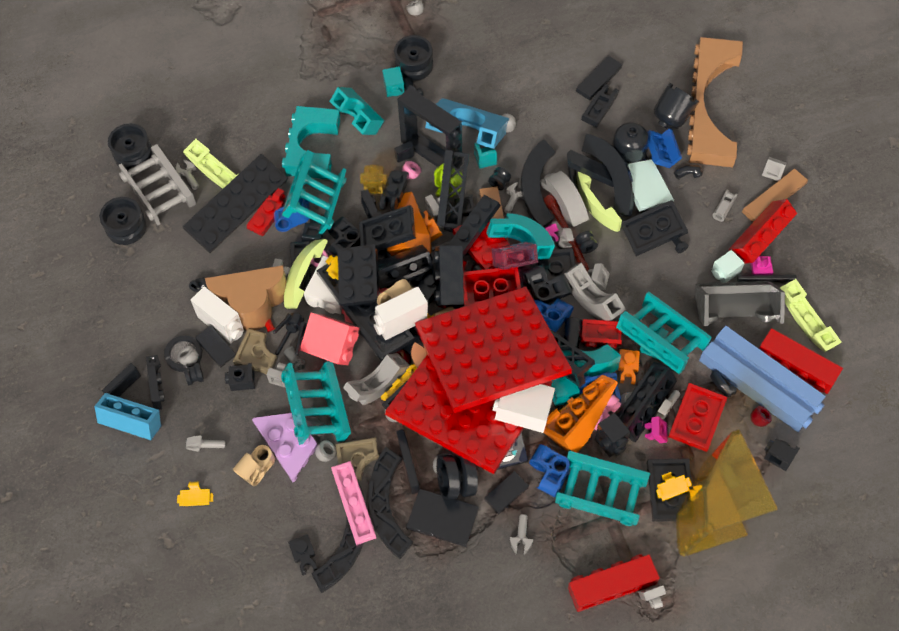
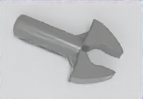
M184 160L186 170H184L177 163L176 171L179 176L186 177L193 190L198 189L199 185L192 175V171L196 170L195 165Z
M517 182L506 189V194L511 196L504 209L506 214L511 213L518 199H522L521 191L515 193Z
M553 221L551 224L556 223L559 229L556 231L560 237L558 246L562 248L572 247L568 242L574 241L571 229H562L557 221Z
M674 390L669 398L665 399L656 417L659 416L663 420L667 417L669 410L680 396L679 391Z
M202 436L188 437L186 441V449L199 452L200 448H225L226 446L225 440H202Z
M525 514L519 515L518 535L515 538L510 537V544L515 554H517V545L520 541L525 545L524 555L533 544V539L526 537L528 516Z

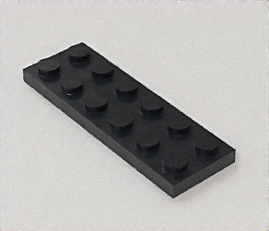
M260 154L185 223L183 229L211 253L252 215L269 195L272 196L288 178L263 154Z
M331 263L329 265L326 264L316 270L317 275L339 303V280L333 279L328 275L329 272L326 270ZM377 302L343 306L342 309L353 324L359 327V332L381 361H383L387 354H394L414 342V337L408 329L387 340L383 338L382 334H377L374 324H376L374 315L375 307L378 306Z

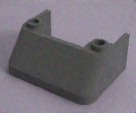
M747 281L695 284L698 319L704 326L714 324V321H717L719 317L756 316L761 319V322H773V319H775L780 324L784 323L785 292L772 282Z

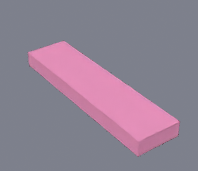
M351 461L331 467L356 545L376 539V534Z

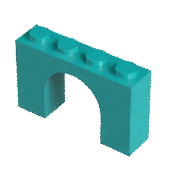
M296 107V112L292 114L293 126L289 128L288 133L290 140L286 142L285 146L287 154L282 160V168H285L286 176H295L299 161L306 152L300 147L304 138L315 133L338 135L341 122L339 110ZM314 153L312 157L314 164L331 172V154ZM311 170L307 173L310 178L327 179Z

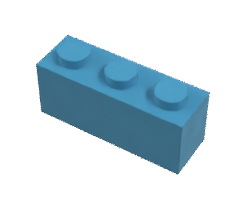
M105 393L94 406L97 423L152 440L161 428L159 410Z

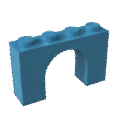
M444 98L436 103L437 106L462 121V125L479 131L476 144L494 149L506 135L509 121L507 117ZM426 122L425 128L443 133Z

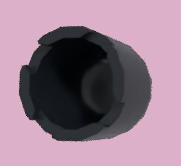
M670 82L654 107V114L659 119L658 124L666 129L668 126L672 128L681 127L700 102L697 99L693 102L691 95L677 87L673 89V84Z
M634 122L622 124L615 132L612 146L621 153L627 164L645 161L649 143L648 132L643 126Z

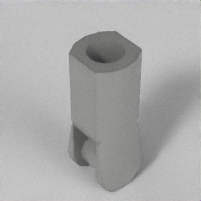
M727 189L713 213V218L720 222L724 221L738 194L734 195Z

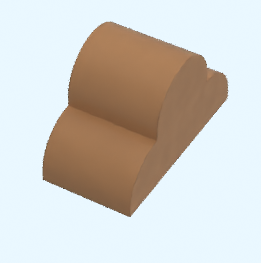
M283 265L205 278L208 290L238 313L245 330L248 328L259 330L265 327V323L272 317V307L284 301L287 279Z

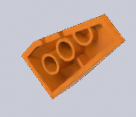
M412 192L404 193L397 209L408 205L413 207L416 239L389 247L387 251L393 256L423 244L429 251V254H431V236L419 211L420 209Z
M601 375L583 389V393L577 398H570L565 407L559 411L555 409L547 418L543 433L565 451L578 453L589 440L618 382L605 375Z

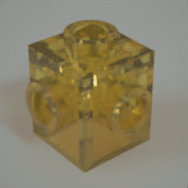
M365 165L364 173L360 174V184H363L364 190L368 189L369 193L383 194V187L387 183V174H384L383 166Z

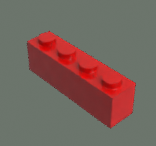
M788 199L772 201L728 250H732L744 264L753 263L797 215L796 210Z
M772 328L759 347L761 351L819 392H824L827 395L843 370L841 366Z
M639 554L632 557L629 562L623 563V561L612 564L609 569L603 570V568L592 571L589 576L583 577V575L572 578L571 582H569L568 590L577 612L656 585L660 578L650 554L646 556Z

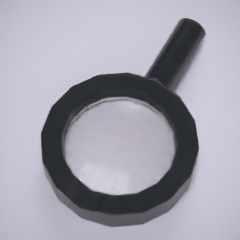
M187 335L178 336L167 344L164 350V357L168 366L173 370L184 372L183 367L185 365L181 364L177 357L179 352L187 346H192L197 351L198 360L196 363H200L202 359V346L194 337Z

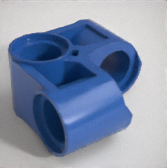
M303 198L298 200L301 206L310 210L309 201ZM284 207L274 212L275 227L281 232L304 224L310 219L298 212L292 213L289 218L282 216Z
M559 298L551 305L534 300L549 329L555 333L563 325L565 319L570 317L574 306Z
M540 444L529 464L536 470L545 473L537 489L556 498L557 492H560L569 474L570 463L565 456ZM557 465H563L565 469L557 470L555 467Z

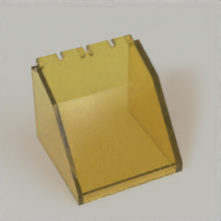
M740 429L732 431L703 463L690 491L687 493L676 514L677 549H679L681 556H689L745 537L748 534L742 524L743 521L777 510V506Z

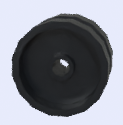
M418 35L405 36L396 43L394 48L395 67H400L402 78L409 77L412 81H418L429 76L433 69V49L431 43L426 38Z
M133 123L120 125L108 137V147L116 164L119 166L122 163L126 170L150 159L151 155H153L148 135L140 125Z
M117 197L106 202L101 208L100 222L105 229L106 235L112 242L118 245H129L140 240L145 234L146 220L135 200L129 197Z
M451 453L438 455L436 471L442 497L445 500L456 499L459 493L462 497L475 496L478 489L476 465L455 454V457Z

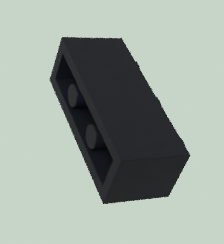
M419 245L378 261L379 288L388 287L399 280L408 279L434 269L429 251L424 245Z
M438 246L433 251L432 256L433 262H436V270L433 271V281L436 282V290L433 293L434 301L437 302V306L464 305L463 246Z

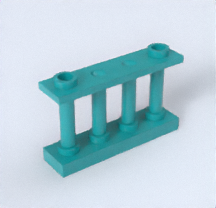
M307 150L299 161L282 216L289 218L292 213L298 212L320 223L319 234L322 235L326 229L329 230L333 225L334 219H332L340 190L347 179L345 177L347 169L343 168L336 175L314 164V161H312L314 153ZM311 170L333 181V188L310 178L307 174L308 171ZM307 184L330 195L329 201L326 202L306 192L303 185ZM303 198L325 209L324 217L301 206L298 200Z
M647 292L642 304L643 308L634 316L627 311L623 312L616 328L680 374L688 362L689 357L687 355L696 347L704 351L712 337L658 297ZM650 312L659 319L648 328L640 320ZM664 324H667L674 331L663 339L655 332ZM680 335L690 341L681 351L671 345Z
M325 362L317 372H294L292 363H288L281 373V380L285 384L295 426L294 435L298 438L299 445H303L311 434L333 433L337 442H344L351 434L333 362ZM319 379L323 386V389L299 390L296 380ZM324 397L328 407L303 408L301 398ZM328 415L331 418L332 425L307 426L305 416Z
M569 451L567 458L571 468L564 494L557 492L555 503L566 509L572 507L618 520L626 526L637 525L640 515L633 512L639 488L646 487L650 473ZM581 470L588 471L591 474L584 499L572 496L578 472ZM601 475L611 479L605 505L592 502L598 478ZM621 481L628 482L631 485L625 511L613 508L618 485Z

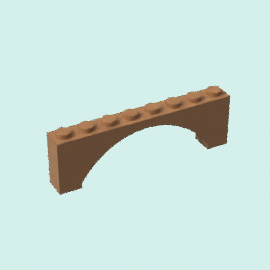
M700 37L699 44L695 45L694 55H697V58L694 59L693 68L696 69V72H693L692 78L695 86H692L691 96L694 97V100L697 99L700 102L689 119V125L692 126V130L689 129L688 140H691V144H688L687 155H690L689 163L732 168L734 166L737 156V142H732L724 136L712 123L705 109L704 91L720 73L733 66H739L742 57V41Z

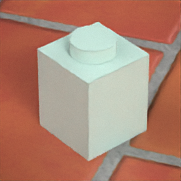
M730 250L714 262L711 272L717 280L728 282L741 273L744 262Z

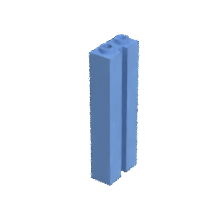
M727 326L720 331L715 340L702 352L699 360L712 371H719L723 379L733 384L737 389L759 405L765 407L770 413L797 432L802 427L807 429L813 421L811 416L814 413L818 415L825 406L822 403L826 397Z

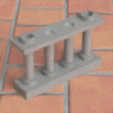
M156 144L151 147L153 155H151L150 159L128 171L122 163L119 164L121 170L119 175L124 183H129L147 211L145 213L150 221L154 220L158 226L160 221L157 215L180 202H186L189 207L194 206L196 202L189 188ZM154 164L161 166L159 171L137 183L131 178ZM162 177H169V183L145 196L140 191V189ZM172 189L178 190L179 193H177L176 197L154 209L149 204L150 201Z

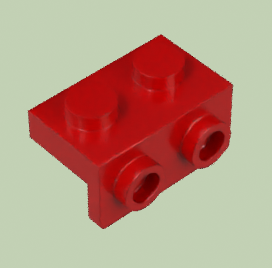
M583 319L581 343H585V347L593 348L597 347V344H608L613 349H617V346L622 344V332L616 328L618 321Z

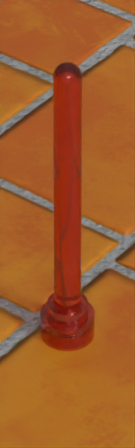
M552 194L545 197L544 202L547 208L552 210L562 229L569 228L555 197ZM575 239L574 241H568L572 246L570 248H573L577 262L582 263L588 272L589 267Z

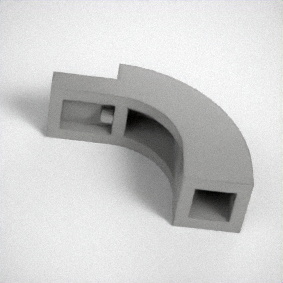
M562 171L550 173L540 180V186L549 191L558 202L565 223L574 227L589 220L586 207L578 190Z
M578 263L564 273L573 288L572 295L594 317L609 321L626 310L617 293H604L593 283L582 263Z
M398 353L387 354L371 374L360 380L348 381L343 388L351 399L360 401L362 405L369 404L387 392L410 365Z

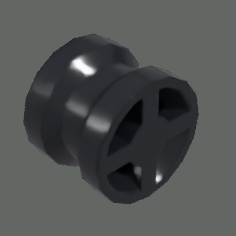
M497 167L494 170V175L489 177L488 182L492 187L498 186V190H503L506 186L505 183L510 181L511 175L506 169Z
M590 230L580 233L575 238L583 254L590 253L598 247V243L593 239L594 235Z
M195 363L192 367H183L188 386L193 385L197 381L200 383L204 382L199 363Z

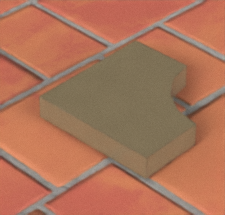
M248 328L233 360L234 365L240 366L252 363L254 370L263 374H267L269 368L273 369L278 358L266 348V333Z
M376 437L336 444L338 465L351 461L357 481H362V473L365 467L379 457Z

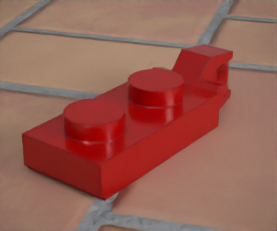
M278 188L273 193V196L269 195L246 225L248 230L261 236L266 234L274 223V212L284 205L283 200L286 197L284 190Z

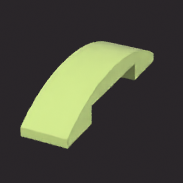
M197 139L183 151L200 171L222 189L237 176L212 156L210 150Z
M578 172V192L587 210L604 226L616 232L620 231L622 224L620 217L612 207L606 210L603 208L590 190V177Z
M326 239L311 242L294 261L286 280L284 292L285 308L297 309L305 292L299 286L312 258L321 257L328 242Z
M796 279L780 287L785 292V304L793 318L817 347L826 352L841 344V340L831 326H825L806 300L807 293Z

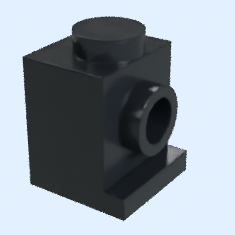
M252 363L228 366L229 372H225V383L229 384L231 391L255 389V370Z
M770 440L764 449L767 451L764 459L787 471L800 448L796 446L793 449L787 442L782 440Z

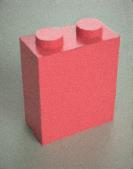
M310 313L300 351L339 365H349L353 356L352 351L355 342L358 340L359 327L322 314Z

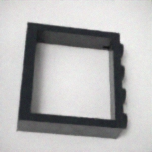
M409 87L397 99L401 143L405 144L411 141L414 152L439 167L444 163L445 150L418 133L417 116L446 135V150L463 153L462 121ZM454 156L453 165L458 170L463 164L462 157Z

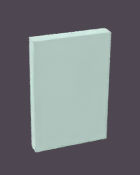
M652 159L627 164L633 179L634 202L639 211L652 209L670 200L674 202Z

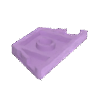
M292 413L253 418L254 425L291 481L295 482L302 467H305L310 455L315 452L317 447L316 441L310 435L303 445H299L298 438L294 435L295 426Z

